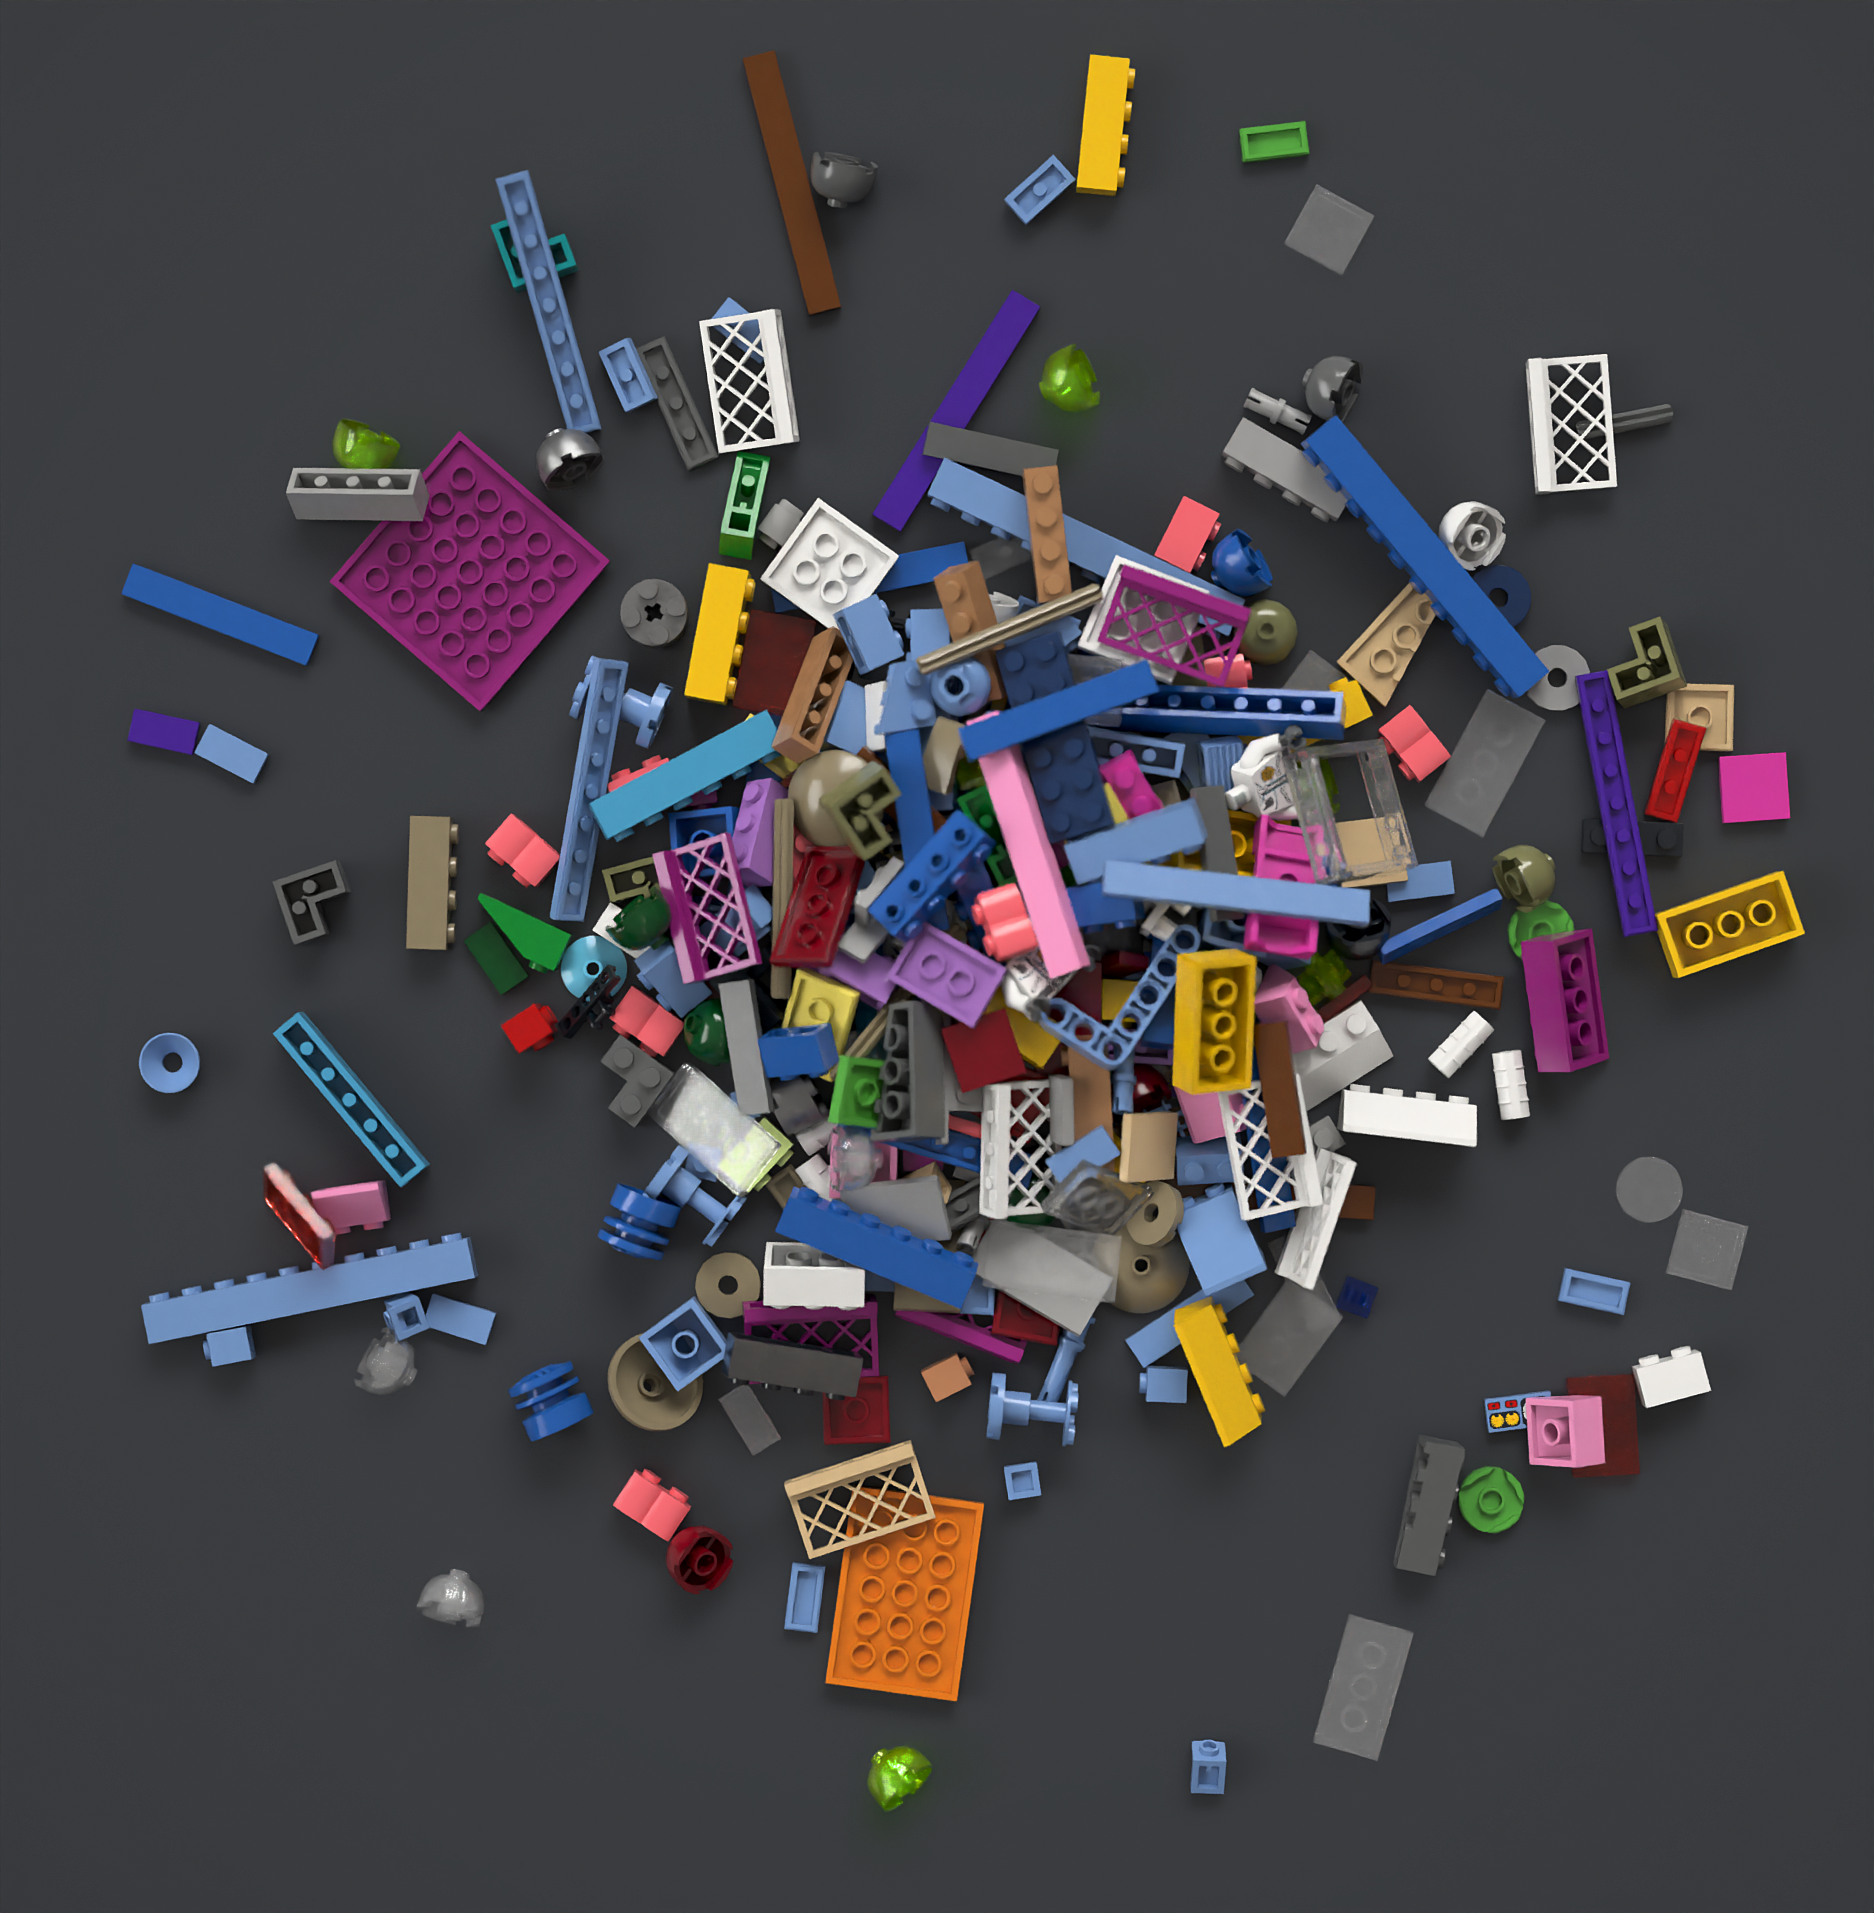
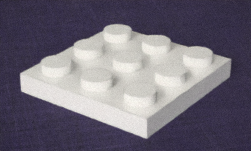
M817 498L760 580L827 628L834 626L839 629L833 614L872 596L898 560L899 555Z
M1116 555L1101 589L1103 600L1095 604L1078 643V649L1127 667L1146 659L1097 642L1118 586L1124 564L1209 594V591ZM1128 588L1124 589L1120 602L1125 613L1143 605L1138 592ZM1144 595L1147 602L1155 599ZM1164 601L1149 607L1157 624L1175 616L1171 605ZM1175 606L1178 614L1186 611V609ZM1119 607L1114 618L1122 614ZM1146 609L1128 617L1135 634L1154 626ZM1193 612L1181 618L1188 635L1193 634L1201 615ZM1124 619L1111 625L1107 638L1119 642L1132 636ZM1178 620L1159 628L1166 645L1185 637ZM1156 630L1138 638L1143 651L1152 653L1163 648ZM1134 640L1126 644L1137 648ZM1188 642L1169 650L1174 662L1181 663L1188 647ZM1166 652L1157 655L1169 660ZM1148 661L1154 678L1172 685L1177 671Z

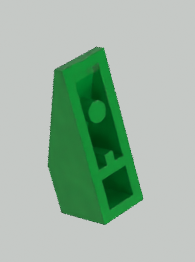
M742 451L737 453L720 531V555L752 559L770 464L769 456Z
M987 784L957 798L963 813L970 817L996 842L991 848V854L987 861L999 886L1003 887L1017 882L1018 878Z
M480 893L478 897L479 902L522 956L531 960L529 967L544 974H547L549 969L557 971L573 935L484 893Z

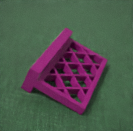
M1124 564L1118 586L1097 642L1224 688L1244 632L1253 613L1249 608ZM1128 588L1139 593L1143 605L1125 613L1120 600L1124 589ZM1144 595L1155 599L1147 602ZM1161 601L1169 603L1175 616L1157 624L1149 607ZM1175 606L1186 609V611L1178 614ZM1119 607L1122 614L1114 618ZM1146 609L1154 626L1135 634L1128 617ZM1193 612L1202 615L1207 627L1188 635L1181 618ZM1207 617L1219 622L1210 625ZM1124 619L1132 636L1119 642L1107 638L1111 625ZM1178 620L1185 637L1166 645L1159 628ZM1224 624L1238 628L1234 640L1220 647L1213 629ZM1156 630L1163 648L1152 653L1143 651L1138 638ZM1209 632L1217 649L1198 657L1191 640ZM1134 640L1137 648L1126 644ZM1188 642L1195 659L1185 664L1174 662L1169 650ZM1230 648L1227 659H1225L1222 651ZM1166 652L1169 660L1157 655ZM1219 653L1224 663L1220 678L1206 674L1200 661ZM1197 663L1201 671L1190 668V666Z
M724 833L677 849L652 854L661 893L668 902L672 913L670 930L683 983H702L712 980L711 978L761 964L762 960L731 833ZM722 843L725 856L719 865L710 859L709 855L714 845ZM691 853L699 858L692 873L684 868L682 859L684 854ZM705 863L717 870L710 885L699 879ZM723 875L731 879L733 887L728 897L716 890ZM695 884L707 891L700 906L693 902L691 896ZM713 896L725 903L718 918L707 911ZM731 907L739 912L741 919L736 930L725 923ZM703 916L715 923L708 938L703 936L699 929ZM721 928L733 935L726 950L714 943ZM739 940L747 945L750 959L741 961L732 955ZM713 949L723 957L717 969L710 971L707 956L710 950Z
M865 1294L864 1307H857L854 1310H842L838 1307L828 1306L817 1310L807 1309L805 1306H790L786 1309H776L771 1305H764V1300L742 1302L744 1334L752 1335L751 1326L766 1325L774 1332L770 1338L776 1339L780 1337L782 1340L790 1341L782 1332L789 1324L799 1323L807 1331L797 1341L798 1343H804L812 1334L824 1347L834 1348L832 1345L845 1332L857 1343L851 1351L858 1352L863 1348L871 1355V1368H862L860 1377L879 1376L878 1306L875 1294ZM870 1319V1330L861 1340L848 1330L855 1320ZM840 1320H848L844 1325L839 1322ZM824 1321H832L840 1328L828 1342L815 1332ZM807 1322H815L811 1327L806 1324ZM775 1324H782L778 1329L773 1326ZM869 1339L871 1343V1349L865 1344ZM749 1381V1384H761L760 1382Z
M896 1311L894 1315L1015 1365L1020 1363L1027 1343L1024 1340L1017 1342L1007 1337L991 1335L989 1330L992 1329V1325L985 1328L977 1326L971 1314L958 1313L952 1316L944 1312ZM967 1315L969 1322L959 1319V1317Z

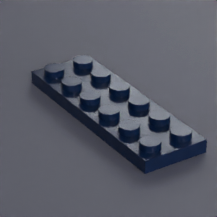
M1060 631L995 651L1011 709L1076 686ZM1086 719L1021 743L1050 844L1063 842L1116 825Z

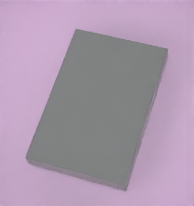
M938 1175L846 1185L840 1188L839 1192L842 1202L847 1204L852 1211L859 1214L870 1213L881 1220V1223L891 1227H904L912 1233V1236L922 1240L932 1239L941 1241L950 1240L952 1232Z

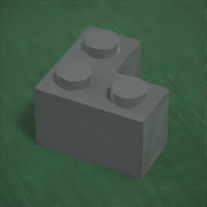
M338 860L273 881L294 945H300L330 935L320 903L351 892L341 861Z
M619 1035L601 1060V1063L627 1082L608 1109L634 1128L637 1127L676 1072L643 1051L629 1038L627 1039Z

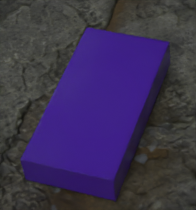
M134 708L127 741L194 755L201 723Z

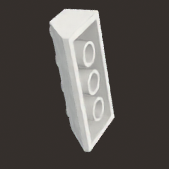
M1357 1000L1323 1022L1325 1028L1316 1048L1293 1054L1295 1073H1299L1306 1111L1393 1057L1380 1029L1360 1000Z
M1350 1084V1090L1342 1089L1337 1129L1346 1132L1476 1147L1477 1106L1468 1104L1469 1098L1449 1095V1101L1446 1102L1435 1100L1436 1094L1416 1092V1098L1404 1097L1403 1090L1383 1088V1094L1370 1093V1086Z

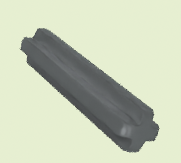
M1670 404L1614 414L1612 415L1613 434L1670 423L1674 419L1673 409ZM1603 416L1598 422L1605 427V420ZM1589 420L1578 421L1575 424L1576 434L1580 437L1592 422ZM1594 426L1583 440L1605 436V434Z

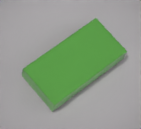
M1306 121L1239 129L1243 164L1309 156Z

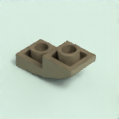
M942 716L937 718L923 756L928 789L944 795L952 792L957 763L965 755L957 729L967 725Z

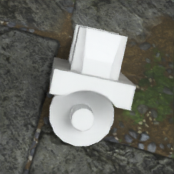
M1143 901L1145 913L1149 907L1154 908V910L1144 922L1139 932L1146 937L1151 933L1166 942L1177 925L1163 914L1170 906L1185 917L1192 906Z

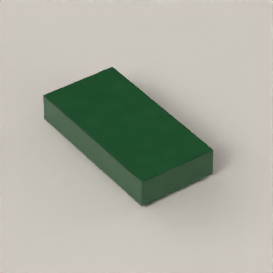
M492 922L464 940V943L501 995L529 977Z

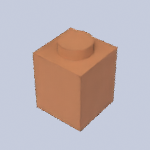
M957 1352L921 1370V1374L935 1402L972 1385L969 1377L974 1375L966 1356L960 1359Z

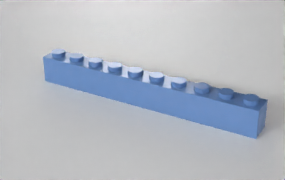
M944 458L927 494V497L932 498L930 504L945 512H949L951 507L961 512L960 518L972 525L979 526L980 522L992 527L990 533L1008 541L1010 536L1023 542L1020 547L1031 552L1025 495ZM1063 514L1069 567L1074 565L1082 569L1080 575L1093 582L1099 583L1100 579L1106 580L1117 555L1208 590L1209 594L1240 606H1243L1245 602L1243 598ZM1201 615L1197 624L1203 626L1202 629L1207 626ZM1207 617L1210 625L1219 622ZM1224 624L1213 629L1216 639L1218 640L1220 635L1224 637L1229 636L1233 626ZM1209 632L1204 633L1205 635L1211 637Z
M461 1232L441 1236L442 1243L429 1245L428 1239L409 1243L410 1249L397 1252L396 1246L377 1249V1256L364 1258L363 1252L344 1256V1263L332 1265L331 1259L311 1263L312 1269L299 1271V1266L279 1269L280 1276L267 1278L266 1272L246 1276V1283L235 1285L234 1279L215 1282V1289L202 1291L201 1285L181 1289L182 1296L170 1298L169 1292L149 1296L150 1302L141 1305L148 1343L153 1344L475 1278L478 1276L471 1238H462Z

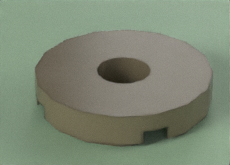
M1157 1180L1147 1182L1137 1189L1130 1199L1126 1211V1226L1129 1235L1135 1242L1155 1248L1163 1246L1173 1239L1177 1233L1174 1230L1177 1224L1182 1223L1184 1217V1203L1180 1192L1170 1184ZM1158 1207V1216L1154 1221H1152V1214L1154 1210Z
M724 1252L713 1255L703 1263L696 1276L695 1289L698 1300L708 1312L717 1317L734 1318L743 1315L742 1302L757 1301L760 1296L761 1279L758 1269L750 1259L740 1253ZM728 1275L737 1280L738 1288L736 1292L725 1294L720 1290L719 1281L722 1277Z

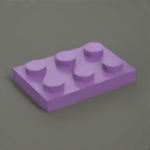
M925 922L922 931L915 938L907 941L886 978L975 1029L1009 970Z

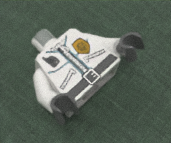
M1288 726L1282 736L1277 733L1250 742L1240 760L1232 766L1230 771L1235 788L1226 792L1225 797L1226 804L1231 810L1241 808L1243 811L1254 814L1257 818L1263 814L1277 821L1299 819L1301 815H1306L1312 822H1320L1324 819L1323 813H1310L1312 808L1323 806L1319 799L1310 798L1304 805L1299 806L1303 796L1290 750L1291 748L1298 751L1307 745V741L1303 736L1293 739L1295 736L1303 733L1299 726Z
M1038 943L1035 951L1005 960L1008 963L1005 968L1009 971L1000 984L1005 1003L1008 1007L1024 1013L1029 1020L1038 1022L1041 1020V1012L1047 1015L1050 1014L1049 1000L1072 979L1079 969L1050 979ZM1095 945L1085 946L1091 964L1084 967V970L1087 972H1091L1096 968L1094 959L1101 960L1100 950Z

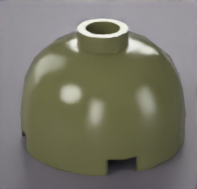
M1268 599L1256 600L1244 606L1251 609L1253 614L1237 652L1243 654L1244 659L1250 660V663L1261 666L1276 664L1286 658L1295 647L1298 636L1296 620L1290 610L1280 602ZM1232 627L1231 630L1233 640L1238 630L1235 627Z
M1516 845L1493 858V861H1497V865L1492 867L1497 885L1507 900L1514 898L1520 904L1515 907L1519 911L1528 913L1541 906L1550 898L1555 888L1556 878L1554 872L1555 863L1548 854L1541 852L1533 846Z

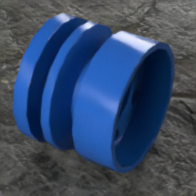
M617 1183L610 1205L621 1211L622 1214L620 1218L605 1216L603 1221L615 1227L616 1230L600 1228L597 1237L625 1254L640 1259L648 1258L662 1261L665 1252L652 1246V1243L668 1245L669 1239L657 1232L659 1226L674 1228L682 1208L658 1196L654 1200L642 1195L644 1193L643 1190Z
M571 1361L550 1364L522 1377L516 1385L507 1390L511 1398L523 1393L527 1396L526 1399L514 1405L516 1410L532 1407L534 1413L522 1421L531 1442L562 1430L594 1413L585 1392L571 1396L568 1389L580 1381L579 1377L575 1376L563 1381L562 1375L574 1369Z

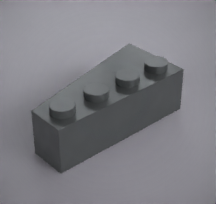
M908 1001L889 1005L884 1048L888 1050L887 1060L880 1068L879 1079L884 1081L881 1099H876L874 1113L879 1115L877 1129H871L870 1141L909 1142L945 1138L943 1034L941 1028H943V1013L941 1009L929 1002Z
M1424 1435L1418 1436L1393 1562L1397 1569L1436 1576L1437 1568H1443L1446 1550L1442 1549L1444 1537L1450 1534L1452 1525L1450 1512L1452 1503L1455 1504L1459 1488L1457 1482L1465 1460V1448L1458 1442Z

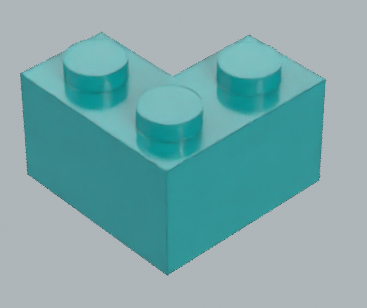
M507 219L490 225L513 288L517 294L526 291V283ZM565 233L548 239L558 277L560 278L579 271Z

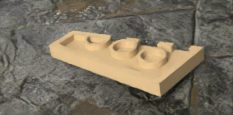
M1410 582L1336 662L1354 680L1357 679L1358 684L1383 707H1386L1436 615L1430 607L1433 602L1425 593L1420 595Z

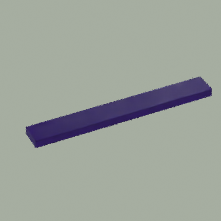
M1012 289L930 422L961 429L967 427L1040 310V306ZM928 425L872 514L899 532L904 528L943 462V459L922 455Z
M1605 670L1575 676V682L1623 937L1658 931L1609 674Z

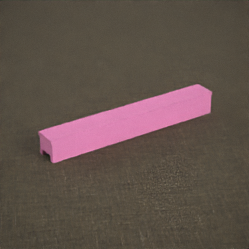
M994 711L987 715L973 719L971 721H968L967 725L997 715L1000 712ZM1019 744L979 758L1050 979L1090 966L1091 964L1052 845L1049 842Z

